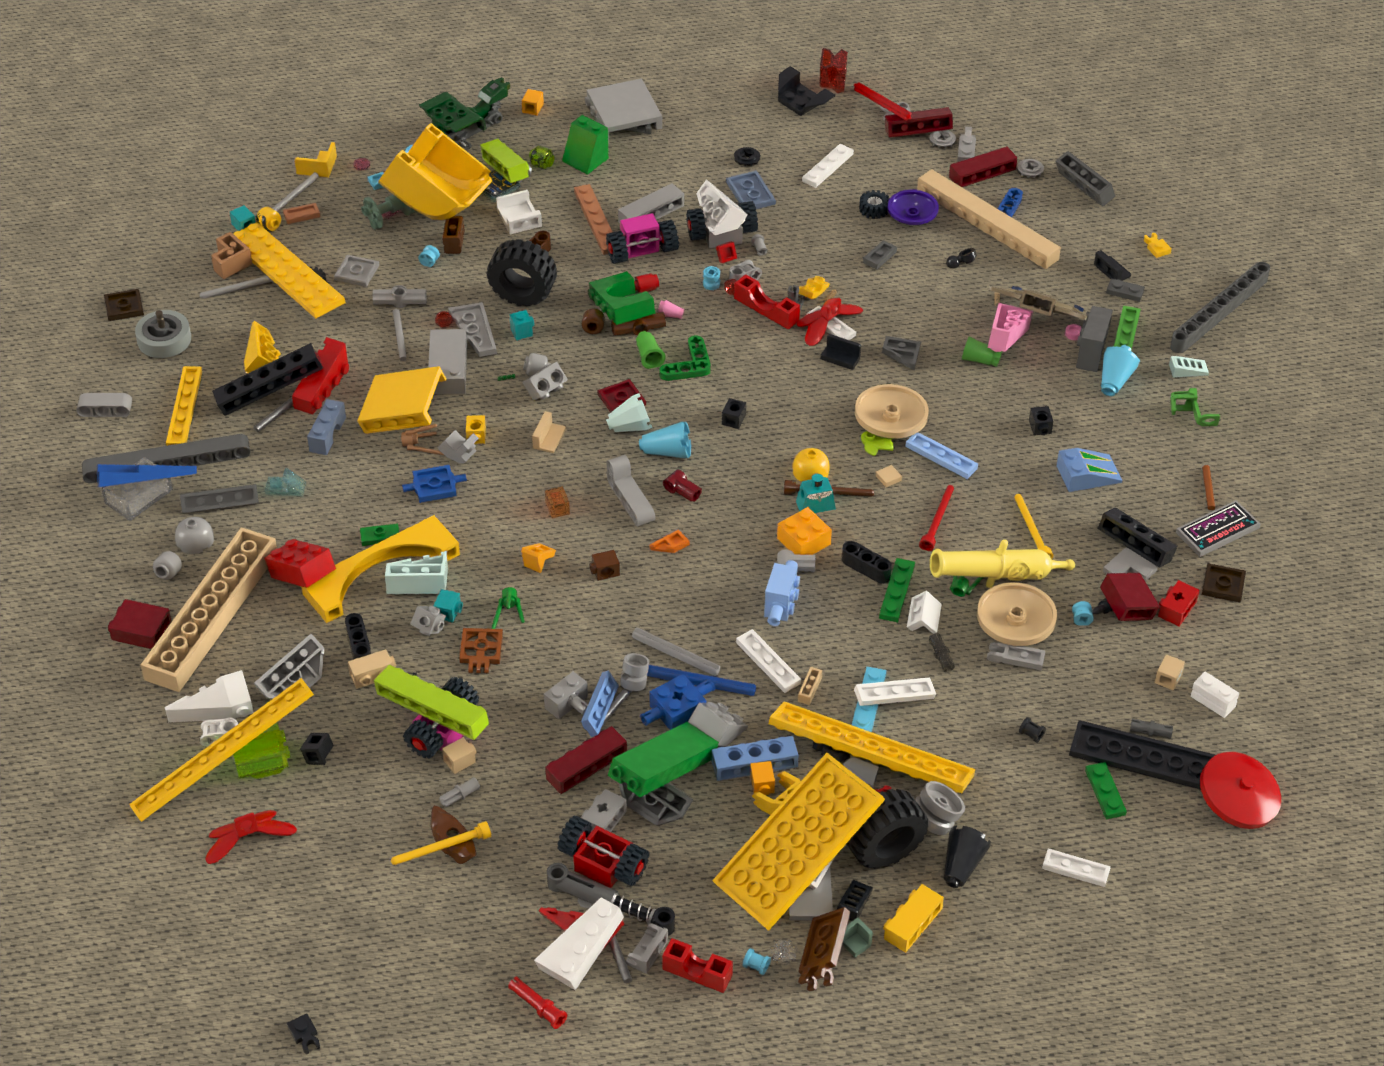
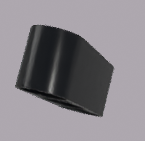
M847 541L843 544L842 562L845 565L878 583L884 584L890 581L892 563L888 559L857 542Z
M358 613L347 615L345 626L353 660L370 655L371 648L362 616Z

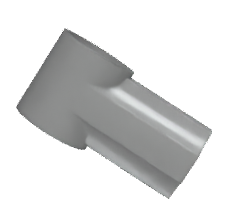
M787 549L778 552V564L786 565L788 560H793L798 564L797 571L815 572V555L794 554L791 550Z

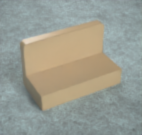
M544 412L532 435L533 449L554 453L566 430L565 426L552 423L551 412Z

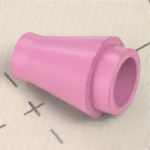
M661 300L657 313L664 312L665 317L682 319L684 309L667 300Z

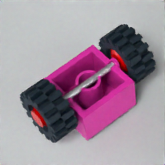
M653 213L620 220V231L606 234V245L610 260H612L613 264L628 261V258L659 252V245H661L660 247L664 253L678 250L679 236H677L678 232L674 221L671 219L657 222Z
M451 677L442 687V690H447L474 705L479 702V695H476L478 692L473 690L474 687L472 685H468L469 682H463L462 678ZM420 714L403 734L404 742L408 743L407 747H411L412 752L416 751L418 756L422 755L423 758L427 757L428 759L433 757L438 750L442 751V748L464 736Z

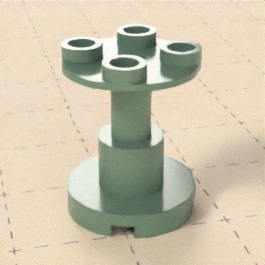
M393 194L386 197L385 202L379 205L370 197H365L363 200L364 206L361 207L362 213L368 217L374 230L383 227L382 214L388 211L394 213L401 210L405 215H410L416 211Z

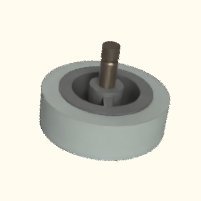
M158 310L149 313L141 318L135 327L138 347L141 352L150 357L168 358L178 355L191 342L189 322L183 314L176 311Z

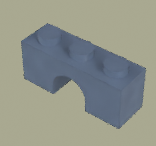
M326 399L307 436L309 452L323 455L328 454L333 444L334 429L340 430L346 419L344 402Z

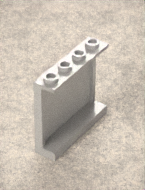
M642 78L587 90V97H585L586 106L590 107V113L595 117L596 122L608 127V140L609 132L653 123L656 130L662 129V114Z

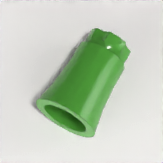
M640 332L636 338V344L640 352L642 365L647 369L660 367L665 361V353L650 332Z
M969 336L963 351L962 360L997 367L1002 351L995 352L988 348V344Z

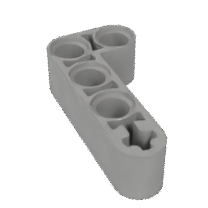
M624 454L607 460L608 483L635 525L638 527L655 521L656 517L652 506L631 476V465L628 457Z

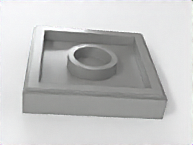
M346 255L334 275V280L367 287L379 267V261Z

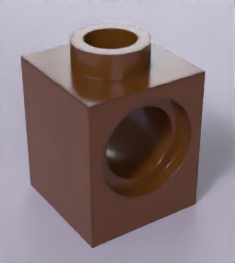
M614 550L592 555V563H589L591 574H595L597 581L620 576V563Z

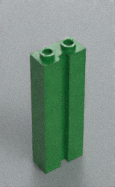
M685 722L614 757L608 776L619 784L626 782L628 790L642 797L711 761L712 749H716L719 742L689 722Z

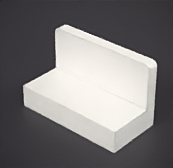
M928 591L912 597L907 628L914 631L925 626L930 632L935 634L938 631L942 604Z

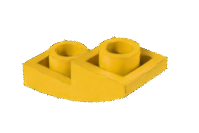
M820 276L808 278L806 285L799 286V294L814 299L820 296L829 287L830 283L825 282V279Z

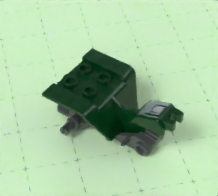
M502 77L491 80L479 91L478 98L481 101L475 107H466L448 92H443L419 104V107L432 119L431 123L459 146L469 150L472 145L466 141L467 138L480 131H485L493 124H498L502 121L503 117L498 108H501L500 101L508 96L510 83H504V78Z

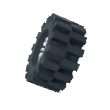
M880 190L863 193L860 196V213L863 216L866 215V218L871 216L872 219H875V217L880 219L881 216L885 217V214L888 215V202L890 199L888 194L885 195V192L880 193Z

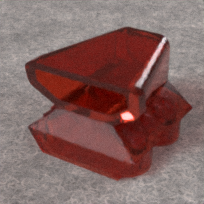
M822 49L819 86L821 88H832L837 94L844 92L848 52L841 49L834 56L831 50Z

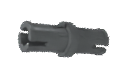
M1132 718L1130 732L1148 734L1149 737L1154 735L1171 739L1172 725L1155 723L1153 720L1148 722Z

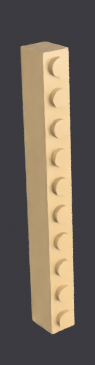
M931 169L918 178L917 190L931 194L938 204L1035 262L1037 265L1047 269L1059 260L1060 246Z

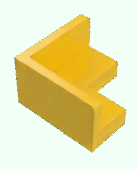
M331 142L328 151H320L317 159L296 157V174L311 176L316 172L319 177H329L337 158L335 142Z

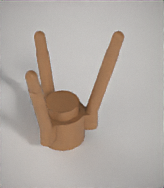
M437 424L402 432V446L407 447V450L444 455L438 450L414 446L418 444V438L437 435V432L417 434L418 432L436 428Z

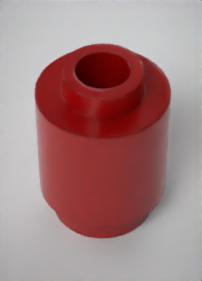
M649 273L636 276L634 280L635 291L641 293L659 288L657 274Z

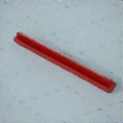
M858 82L853 85L854 91L906 121L912 118L910 111L862 83Z

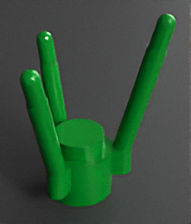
M953 576L950 590L959 597H964L965 594L970 595L971 591L984 577H978L969 586V580L965 576Z
M512 587L504 588L502 590V598H499L491 629L496 628L503 605L507 609L516 605L521 623L525 622L520 598L517 597V590Z

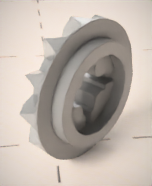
M949 130L935 131L930 134V142L933 146L946 149L947 146L952 147L955 144L956 136Z
M1024 159L1017 165L1018 173H1021V176H1027V178L1033 177L1035 179L1036 176L1040 177L1044 171L1043 164L1035 159Z

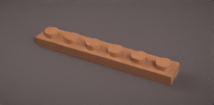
M591 185L574 187V193L603 255L608 254L606 234L612 233V230Z

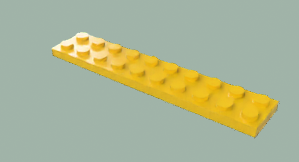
M259 223L250 224L248 227L234 233L239 240L250 248L252 263L315 319L346 303L345 298Z
M785 701L770 716L768 723L779 730H787L796 736L812 739L815 743H823L835 750L851 753L854 757L870 760L873 764H881L893 771L909 774L912 778H920L928 782L937 781L948 786L956 793H963L974 777L976 770Z

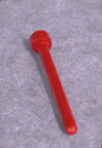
M953 485L947 486L929 531L926 535L922 536L919 542V547L922 550L930 552L934 549L936 544L934 536L953 493Z

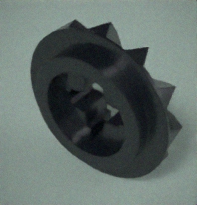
M743 147L735 151L734 159L739 165L744 164L745 167L747 165L752 166L753 164H758L760 153L754 148Z

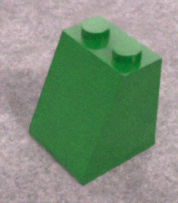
M581 115L571 123L562 162L588 175L609 158L608 127Z

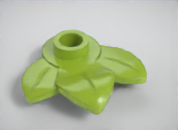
M868 431L863 432L861 435V441L865 445L864 450L872 456H875L878 450L893 451L894 449L892 442L894 438L877 436Z

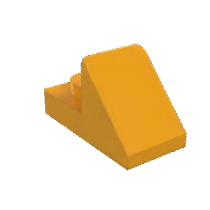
M541 543L522 547L521 552L524 566L541 573L545 560L554 557L556 550Z

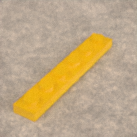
M183 366L166 446L187 443L202 376V367Z

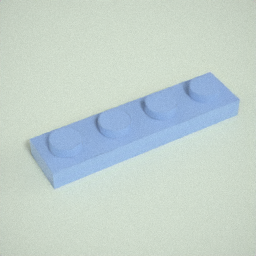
M919 432L912 435L906 441L905 447L966 479L978 469V463Z

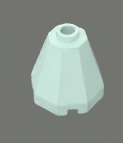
M640 393L631 396L608 414L609 419H606L610 430L614 429V432L643 431L652 428L651 424L647 425L650 419L643 401H638V397H641Z

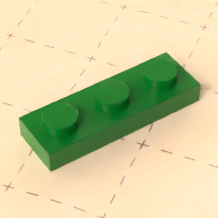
M1103 762L1086 766L1085 772L1106 820L1126 816L1127 810L1107 764Z

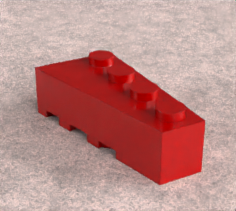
M328 337L325 338L323 342L325 347L317 352L323 369L301 379L292 395L294 409L313 415L317 409L321 408L322 402L326 397L330 396L333 388L339 385L340 379L348 373L349 364L346 344L344 342Z

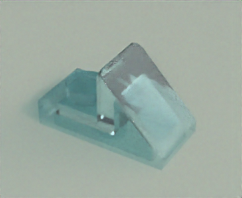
M285 468L283 477L268 476L265 494L303 497L306 481L288 468Z

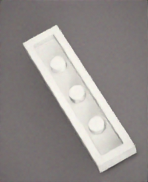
M839 144L802 177V182L816 188L853 155L854 150Z
M753 629L736 638V643L784 693L801 684V678Z
M930 678L856 684L854 688L860 706L934 699L936 696Z

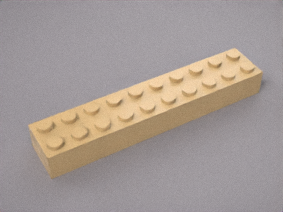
M242 527L141 663L145 681L177 692L181 691L268 569L264 558L271 554V551L277 549L275 538Z

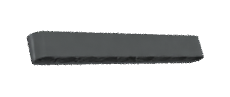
M1258 262L1176 329L1172 335L1170 349L1175 353H1183L1267 283L1270 265L1266 262Z
M236 434L90 458L82 462L83 480L89 484L97 482V464L198 466L246 458L250 455L249 440L244 434Z

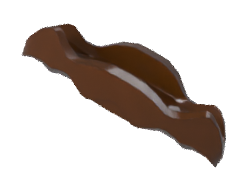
M433 806L430 825L435 842L450 838L447 836L450 830H456L459 834L468 832L454 816L438 806ZM473 839L442 849L445 854L451 856L458 864H464L477 855Z

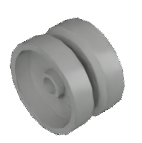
M937 781L926 783L920 795L915 798L927 815L928 831L937 835L949 833L955 821L965 812V805L959 795L948 786Z

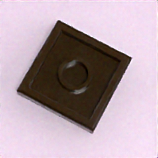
M139 289L104 295L108 321L144 315Z
M1207 563L1201 595L1240 603L1246 571Z

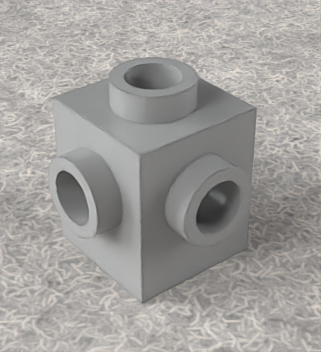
M417 606L410 624L420 629V633L430 636L431 634H438L443 629L446 615L440 613V609L434 606Z

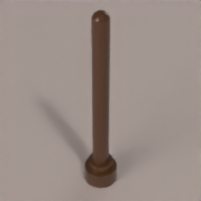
M785 480L784 495H792V493L799 492L800 484H796L792 480ZM832 487L833 494L872 497L875 493L872 489Z

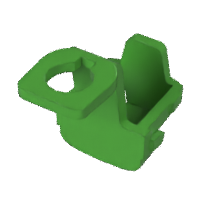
M1190 388L1188 391L1172 392L1170 397L1172 415H1175L1176 411H1193L1198 425L1218 426L1219 414H1204L1201 416L1197 403V388ZM1176 399H1186L1184 405H1176ZM1209 418L1215 419V420L1212 421V422H1206V421H1204V420L1209 419Z

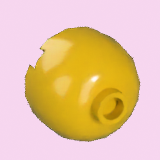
M806 448L795 456L792 469L795 478L803 482L812 480L814 474L828 477L830 466L829 460L823 451L816 448Z

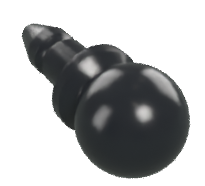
M1104 598L1098 603V606L1094 607L1092 614L1098 615L1102 612L1107 614L1112 612L1113 609L1107 599Z

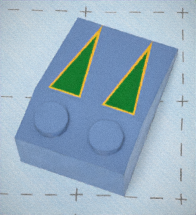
M1080 448L1060 450L1058 453L1057 468L1069 492L1122 483V479L1109 454Z

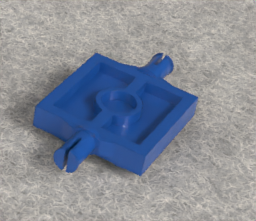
M450 465L412 471L413 483L404 484L402 488L403 493L415 490L419 503L457 496L456 483L467 481L465 473L454 476Z

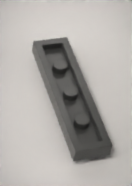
M256 484L180 494L182 513L259 503Z

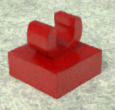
M730 241L716 246L720 263L737 259L734 242Z

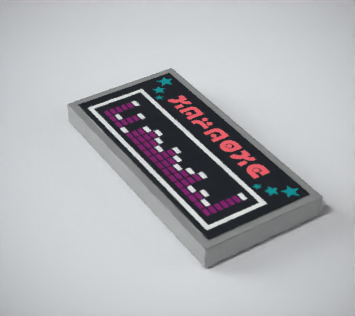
M1235 500L1178 527L1176 534L1201 557L1259 529L1261 524Z

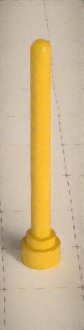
M1016 494L1014 497L1037 548L1045 551L1053 559L1052 550L1044 545L1021 494Z
M487 821L478 823L474 830L391 858V863L397 865L474 838H482V840L491 838L490 827Z

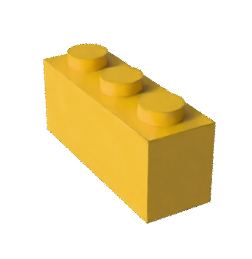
M923 884L917 890L914 889L910 893L908 901L898 907L893 919L889 918L883 927V930H885L884 940L906 953L942 910L944 897Z

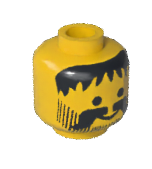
M263 207L256 215V222L271 232L280 226L281 215L273 208Z

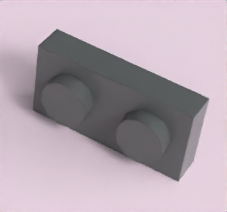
M883 240L863 257V263L877 270L897 252V247Z
M1111 278L1106 294L1140 302L1145 287Z

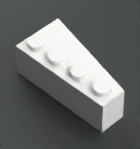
M601 897L534 960L537 967L576 990L624 918L620 908Z

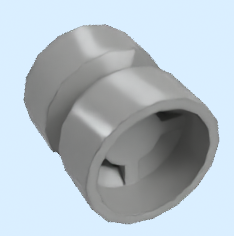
M637 653L625 655L620 685L630 691L643 690L647 682L649 659Z

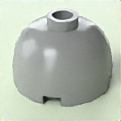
M195 516L183 519L175 530L176 546L184 553H201L203 549L211 547L214 542V534L210 524L201 517Z

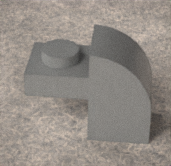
M454 430L438 446V449L447 458L462 464L477 451L474 443L479 438L473 433L465 440Z

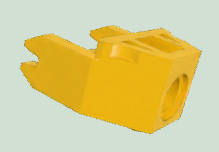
M785 771L777 774L780 778L779 783L787 790L774 800L760 792H755L752 795L755 799L753 803L759 809L771 815L801 782L799 778Z

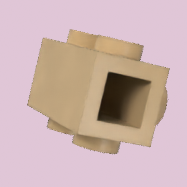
M386 649L348 661L349 673L356 689L373 684L375 678L388 665L396 667L394 657L389 656Z

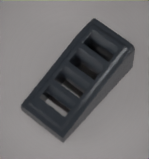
M852 880L841 898L837 909L843 907L850 911L848 920L854 921L856 918H859L873 887ZM856 887L865 891V893L858 891L854 888ZM852 893L860 895L862 898L852 895Z

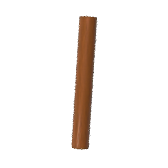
M1204 465L1202 470L1208 510H1215L1210 466Z

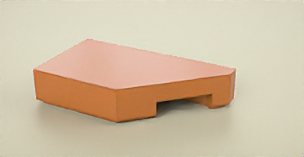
M678 529L650 544V550L675 553L689 546L690 541Z

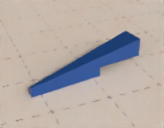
M97 464L98 487L197 474V466Z

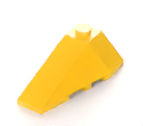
M253 321L244 359V367L247 374L279 359L278 356L281 355L279 350L273 346L275 342L269 330L256 321Z

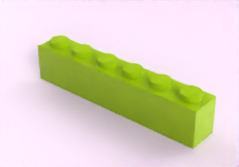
M388 665L374 680L378 695L472 740H475L489 725L487 712L483 707L476 706L464 698H459L447 690L444 691L415 675L412 676L400 668Z

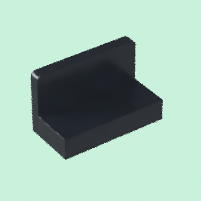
M1102 250L1095 253L1094 265L1108 278L1123 281L1131 277V273L1114 258L1106 255Z
M828 334L827 345L821 353L820 359L854 370L860 360L861 344Z

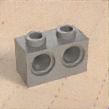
M556 361L522 383L533 401L539 398L542 401L550 396V391L554 390L556 392L563 388V383L568 379ZM537 384L541 386V390L538 389Z

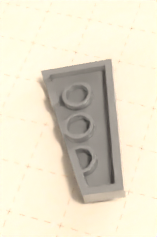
M483 302L448 308V313L459 329H466L467 340L479 357L497 354Z

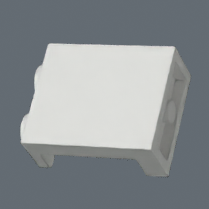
M528 190L496 198L497 211L509 234L542 227L541 213L539 210L535 211L529 199Z

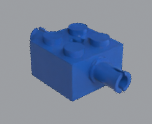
M684 674L649 691L650 707L652 709L640 714L641 721L647 726L660 718L669 730L688 722L698 703H706V699L703 696L715 690L714 683L711 682V679H707L705 682L694 686Z

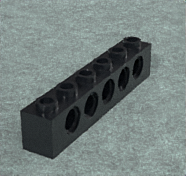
M310 343L212 392L217 406L223 415L226 416L323 369L316 350Z

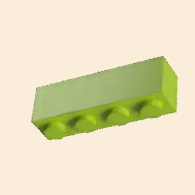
M495 139L480 144L482 159L507 181L513 183L529 177L527 161H524L512 149L507 147L505 143Z

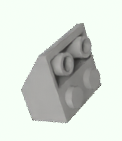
M699 702L688 721L718 741V746H727L748 728V725L743 722L744 719L734 713L731 714L727 711L728 707L719 702L717 704Z

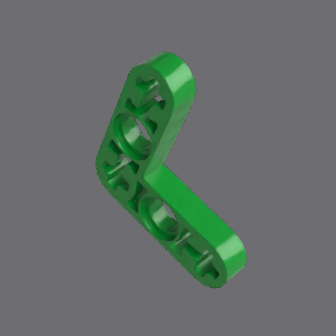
M694 335L688 339V349L692 361L664 364L659 368V376L662 380L672 381L702 377L710 374L711 363L704 339L701 336ZM701 354L703 357L698 358L695 355ZM682 369H688V370H690V371H688V372H682L681 370H682Z

